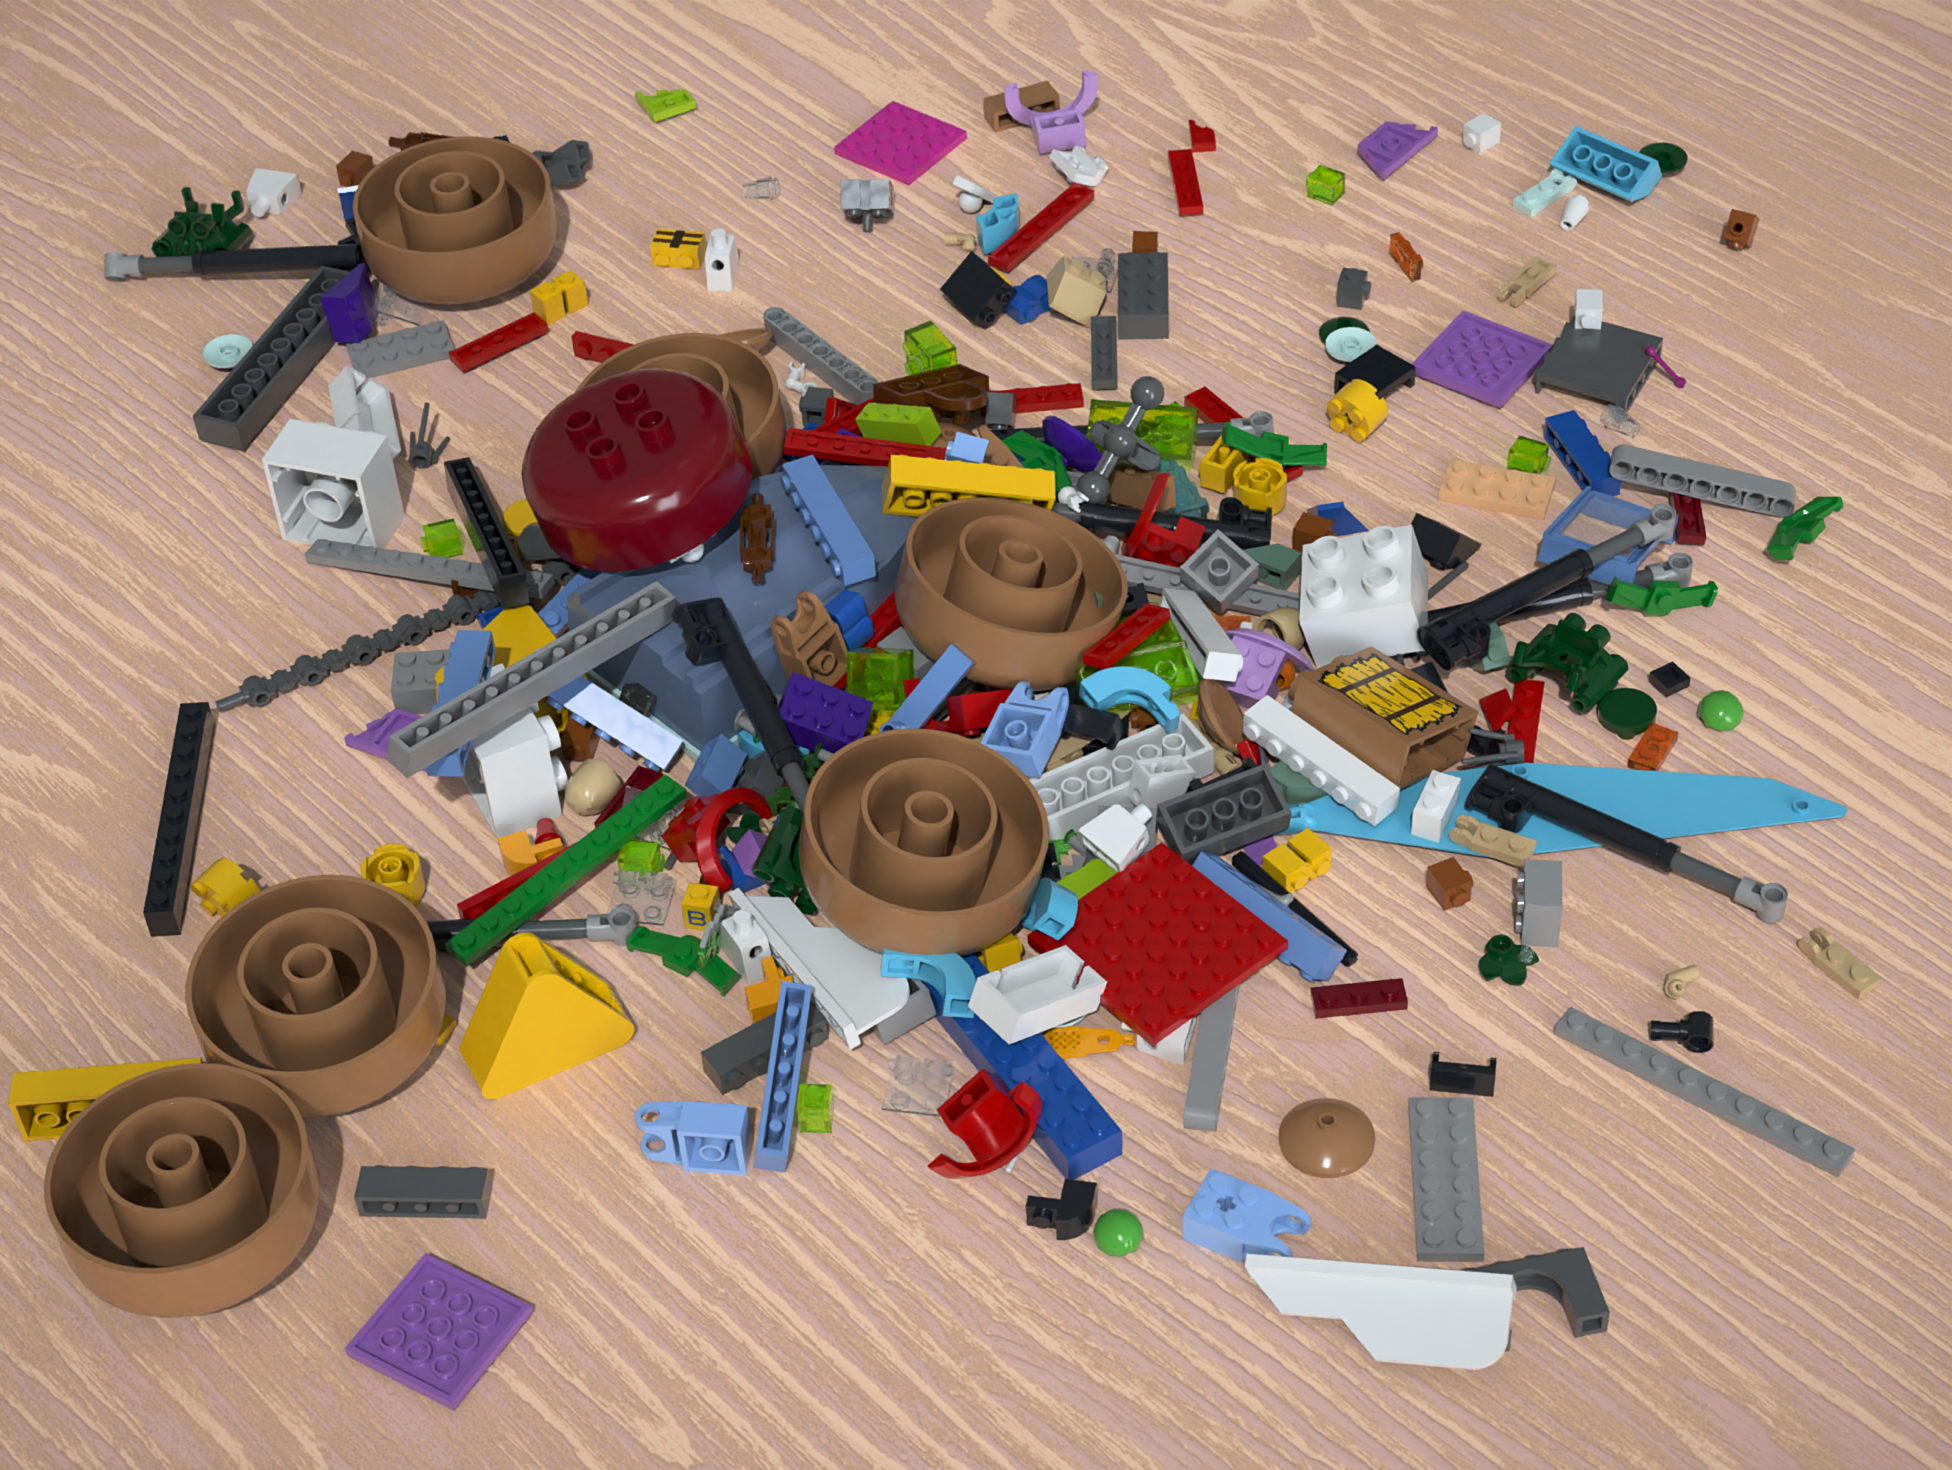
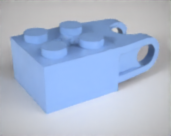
M1021 681L1015 686L1005 703L999 704L981 744L1007 758L1025 776L1040 778L1060 737L1069 707V694L1067 688L1057 687L1046 698L1032 700L1033 689L1030 686V682Z
M704 1101L649 1102L637 1109L635 1113L636 1125L640 1130L646 1132L642 1137L640 1148L642 1154L647 1159L683 1165L684 1171L747 1175L753 1147L747 1105L707 1103ZM650 1112L659 1115V1118L654 1122L642 1120V1117ZM652 1141H663L665 1143L658 1150L647 1148V1145Z
M1211 1168L1183 1214V1240L1243 1263L1244 1259L1246 1260L1247 1254L1276 1256L1273 1253L1276 1252L1283 1257H1292V1251L1275 1236L1282 1233L1293 1235L1305 1234L1309 1231L1312 1221L1303 1209L1282 1197ZM1289 1216L1299 1219L1302 1223L1291 1219Z

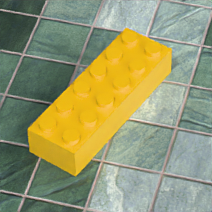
M891 455L882 483V514L920 517L929 509L942 503L976 497L1015 500L1051 511L1056 499L1055 471L1040 468L1028 469L1016 466H998L988 463H968L960 460H938L931 457L919 458L907 455Z
M201 1057L13 1073L8 1104L24 1142L60 1139L65 1129L78 1114L94 1100L115 1086L157 1069L182 1064L203 1063Z

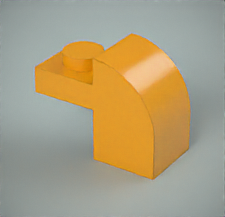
M526 830L497 838L501 858L509 876L564 849L560 838L531 846Z
M773 956L761 959L764 982L744 987L747 1008L753 1024L777 1012L781 981L793 982L792 975L784 976L782 967L776 968Z

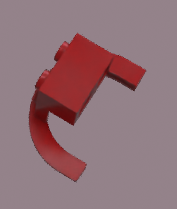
M1167 472L1156 475L1131 534L1125 535L1121 551L1123 556L1180 568L1197 551L1205 527L1180 516L1172 531L1150 522L1170 475Z
M920 678L903 680L906 699L920 683ZM985 685V692L947 697L949 720L937 722L931 717L922 729L949 732L963 737L966 736V738L985 733L999 704L1005 703L1011 694V689H999Z
M732 788L720 794L715 793L710 796L690 798L684 804L682 812L668 823V829L661 836L680 863L697 861L706 883L711 886H718L719 894L733 884L719 862L715 846L716 839L730 823L724 812L730 806L740 803L752 808L761 819H769L777 815L767 799L749 788Z
M982 1068L937 1109L950 1132L964 1140L977 1162L960 1163L951 1160L941 1153L927 1165L928 1168L946 1178L962 1179L983 1175L1007 1164L1024 1149L1039 1123L1042 1113V1100L1037 1091L1022 1081L1009 1092L1000 1079Z

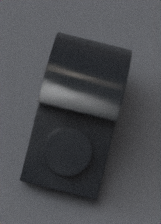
M1065 1179L1060 1199L1028 1195L1026 1202L1027 1225L1040 1229H1056L1057 1240H1070L1081 1236L1091 1227L1095 1218L1098 1204L1097 1183Z

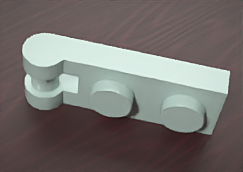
M1555 168L1547 178L1513 199L1512 208L1529 217H1533L1575 188L1577 180L1569 175L1567 177L1564 176L1562 171Z

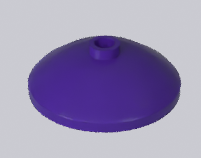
M1047 416L1042 421V431L1046 443L1051 447H1055L1061 453L1065 468L1068 467L1078 473L1094 471L1102 457V454L1094 444L1066 421L1055 416Z

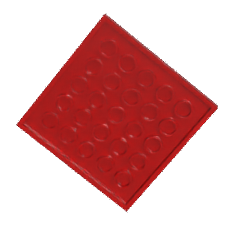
M1162 842L1129 864L1123 871H1119L1078 900L1074 926L1059 940L1037 929L1027 935L1028 944L1040 954L1065 945L1084 961L1080 975L1077 976V984L1084 967L1089 965L1107 981L1105 990L1100 995V1003L1152 1046L1159 1043L1288 949V940L1192 865L1181 859L1179 855Z

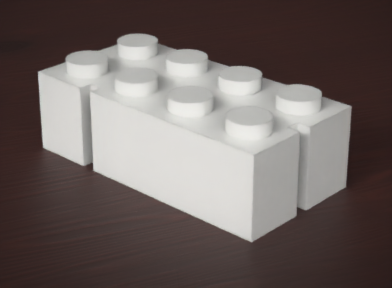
M346 365L328 385L335 425L339 428L356 431L370 430L387 436L393 460L400 453L401 448L388 387L369 377L356 392L355 390L366 379V376Z
M1065 945L1002 968L1001 972L997 970L978 977L968 1007L1008 1044H1012L1097 1011L1100 995L1103 994L1107 981L1088 965L1084 967L1075 989L1077 976L1080 975L1084 961Z

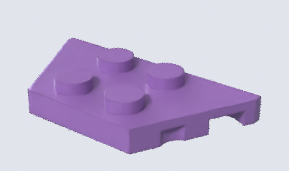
M1385 122L1358 143L1357 152L1375 173L1384 180L1438 135V127L1430 126V130L1426 131L1416 130V124Z
M396 708L385 714L383 718L366 724V731L356 736L352 733L346 735L344 738L346 746L387 759L389 736L422 716Z

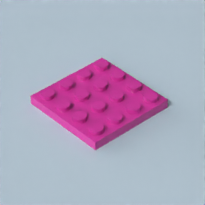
M892 101L834 146L835 155L910 185L967 139V131Z

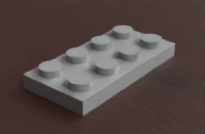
M444 320L406 328L393 333L381 334L364 339L360 343L346 344L353 369L364 374L366 379L450 359L449 352L454 350Z

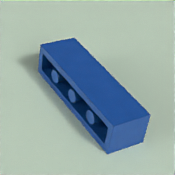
M1575 410L1546 417L1544 439L1579 488L1583 491L1589 486L1591 487L1590 491L1595 490L1612 497L1620 495L1621 483L1623 481L1615 479L1610 474L1611 457L1601 447L1596 435H1593L1587 428L1585 420L1581 419Z

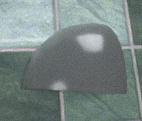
M570 140L554 152L536 150L532 153L545 166L549 174L551 186L567 185L580 180L585 176V169L590 166V149L586 141Z

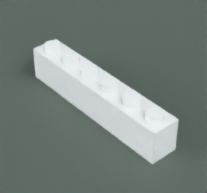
M1163 588L1159 606L1169 608L1171 617L1165 625L1202 678L1236 682L1237 674L1243 667V656L1196 592Z
M1266 695L1244 713L1242 733L1248 739L1261 745L1269 754L1289 765L1293 771L1299 772L1310 779L1315 787L1321 788L1331 795L1335 801L1348 807L1360 819L1366 820L1375 827L1398 808L1400 794L1398 786L1270 696Z

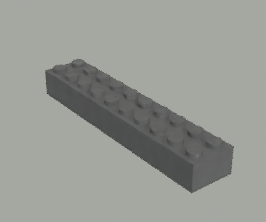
M321 266L193 415L199 440L239 450H244L334 342L320 297L350 272Z

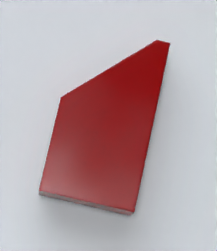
M1189 120L1192 153L1216 151L1214 130L1208 127L1202 128L1196 125V121Z
M827 398L824 423L856 407L857 404L837 398Z
M1506 688L1479 699L1493 732L1501 729L1505 721L1510 720L1516 712Z
M1246 739L1236 744L1243 760L1250 756L1255 764L1261 765L1258 743Z

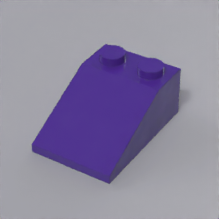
M360 263L320 297L335 342L360 343L374 328L379 306L365 263Z

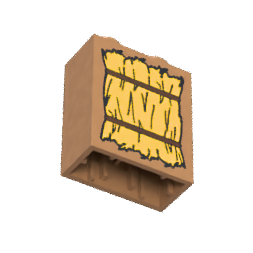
M1372 646L1347 657L1340 655L1330 664L1313 671L1304 670L1300 672L1292 681L1288 691V697L1293 701L1291 712L1400 789L1430 776L1432 770L1439 772L1461 762L1465 757L1471 738L1469 729L1474 728L1478 711Z

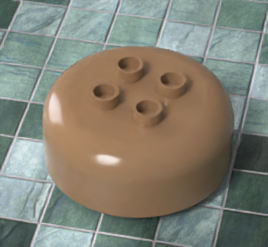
M473 136L450 137L420 143L404 149L374 167L359 184L353 199V213L361 250L370 271L382 284L392 291L420 302L462 304L503 294L522 284L535 274L543 265L555 244L557 218L551 182L545 166L528 150L499 139Z
M681 333L661 336L637 343L603 361L592 370L576 390L577 392L593 382L631 370L663 368L686 372L714 386L732 408L751 456V481L760 476L773 474L784 454L787 422L776 374L767 359L757 350L729 337L707 333Z
M985 497L964 498L942 503L929 509L916 519L911 526L895 581V607L897 615L910 639L934 662L938 661L951 644H955L976 662L964 678L986 686L1011 690L1019 682L1026 681L1030 682L1033 691H1044L1079 680L1096 669V667L1083 664L1082 654L1118 626L1127 598L1128 586L1125 572L1114 553L1098 537L1076 522L1048 509L1020 501ZM1094 590L1103 598L1099 609L1097 608Z
M897 729L884 731L860 738L844 746L825 761L812 779L806 795L799 838L798 855L801 875L805 888L818 910L838 930L855 942L883 954V949L885 948L896 952L920 955L957 953L962 957L997 943L1008 935L1025 916L1034 900L1048 848L1049 823L1043 802L1029 779L1013 763L993 749L969 738L938 730Z
M315 875L285 881L268 887L243 900L219 919L205 935L191 960L185 985V1000L187 1012L207 1063L233 1066L258 1074L283 1090L293 1101L301 1117H324L349 1112L384 1097L406 1081L421 1066L433 1049L442 1029L446 1007V985L432 933L421 913L410 901L393 889L368 879L348 875Z
M209 1063L182 1064L150 1071L131 1078L102 1094L78 1114L65 1129L50 1156L44 1179V1199L51 1224L66 1261L86 1288L101 1300L121 1310L138 1315L163 1318L192 1317L218 1311L241 1302L267 1286L294 1260L306 1243L315 1224L320 1197L319 1172L304 1121L293 1101L278 1086L258 1074L233 1066Z

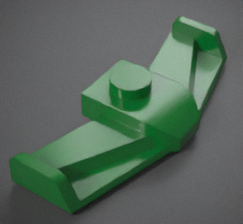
M1228 421L1222 429L1223 446H1231L1257 458L1272 459L1280 463L1283 468L1285 465L1319 467L1327 465V443H1323V445H1289L1288 436L1263 431L1261 437H1257L1232 426L1231 422Z
M1022 430L1001 440L1014 456L1023 460L1020 463L1024 468H1040L1055 471L1056 499L1054 502H1059L1058 493L1063 487H1072L1073 484L1062 461V455L1055 447L1045 444Z
M1816 497L1784 518L1777 525V529L1767 546L1771 556L1775 560H1793L1794 552L1799 542L1809 543L1814 541L1826 528L1823 517L1832 511H1839L1844 507L1842 498Z
M1613 577L1605 600L1610 603L1642 610L1645 616H1665L1674 609L1698 605L1712 606L1718 593V587L1714 581H1708V584L1681 588L1678 581L1652 580L1650 587L1645 588Z
M639 926L626 940L628 951L633 952L637 950L662 956L663 966L685 977H688L695 970L715 987L722 997L742 977L709 949L708 942L705 949L700 948L702 939L693 935L677 937Z

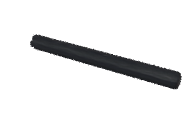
M1240 851L1232 857V865L1253 882L1277 895L1290 893L1245 852ZM1294 897V901L1288 905V908L1347 950L1341 963L1346 967L1356 963L1358 953Z

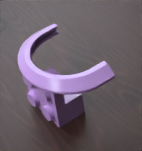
M1087 70L1082 71V87L1078 96L1069 105L1052 112H1036L1026 108L1019 100L1017 83H1012L1004 89L1005 105L1009 114L1017 121L1031 126L1039 154L1050 153L1053 149L1060 151L1074 149L1075 145L1080 147L1086 146L1085 123L1082 113L1091 106L1096 98L1098 74Z
M1247 628L1225 631L1242 654L1243 667L1237 674L1236 682L1220 681L1227 687L1237 704L1241 707L1250 709L1266 695L1274 700L1279 693L1276 680L1287 658L1301 672L1304 670H1315L1300 651L1270 634Z

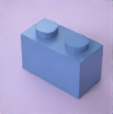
M723 734L716 736L703 746L685 786L699 797L710 796L715 793L720 794L723 791L734 788L732 785L744 769L742 764L747 754Z

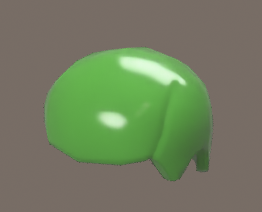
M1725 690L1710 692L1701 700L1697 718H1702L1706 728H1712L1720 732L1731 731L1740 724L1744 709L1734 694Z
M1113 1208L1103 1213L1098 1218L1093 1230V1236L1098 1249L1108 1256L1121 1257L1128 1253H1134L1138 1250L1141 1240L1145 1238L1140 1220L1127 1209Z

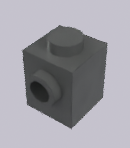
M1343 267L1337 284V307L1362 310L1365 299L1369 297L1371 291V282L1367 281L1368 271Z
M807 388L805 396L801 397L799 402L803 426L808 425L810 422L819 426L824 424L827 398H834L833 389Z
M987 392L985 423L992 425V430L1015 427L1017 396L1013 393Z

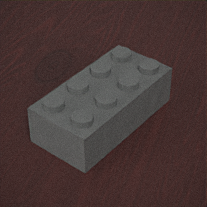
M1168 252L1118 253V340L1169 339Z
M1267 763L1157 804L1156 821L1169 848L1179 855L1181 859L1193 865L1201 851L1220 855L1288 829L1292 812Z

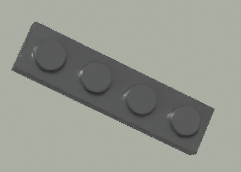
M1116 316L1091 317L1092 389H1118Z

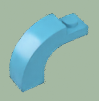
M1126 666L1112 667L1098 671L1080 682L1079 696L1089 708L1106 711L1116 704L1134 703L1147 709L1168 734L1178 728L1180 711L1173 701H1169L1171 687L1160 677L1149 671Z
M1048 878L1040 879L1034 900L1019 924L1032 931L1037 929L1059 940L1074 926L1078 907L1076 893Z
M883 949L881 976L912 978L925 981L935 987L940 993L943 1002V1016L974 1018L975 1013L968 1007L976 984V978L967 962L957 953L921 955Z

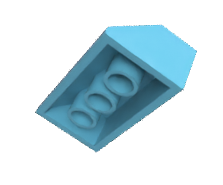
M1578 126L1574 127L1549 163L1550 167L1630 202L1649 196L1662 177L1657 160Z

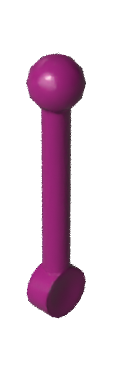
M1647 346L1645 353L1652 356L1675 380L1676 387L1683 388L1686 380L1683 377L1677 376L1659 357L1653 346Z

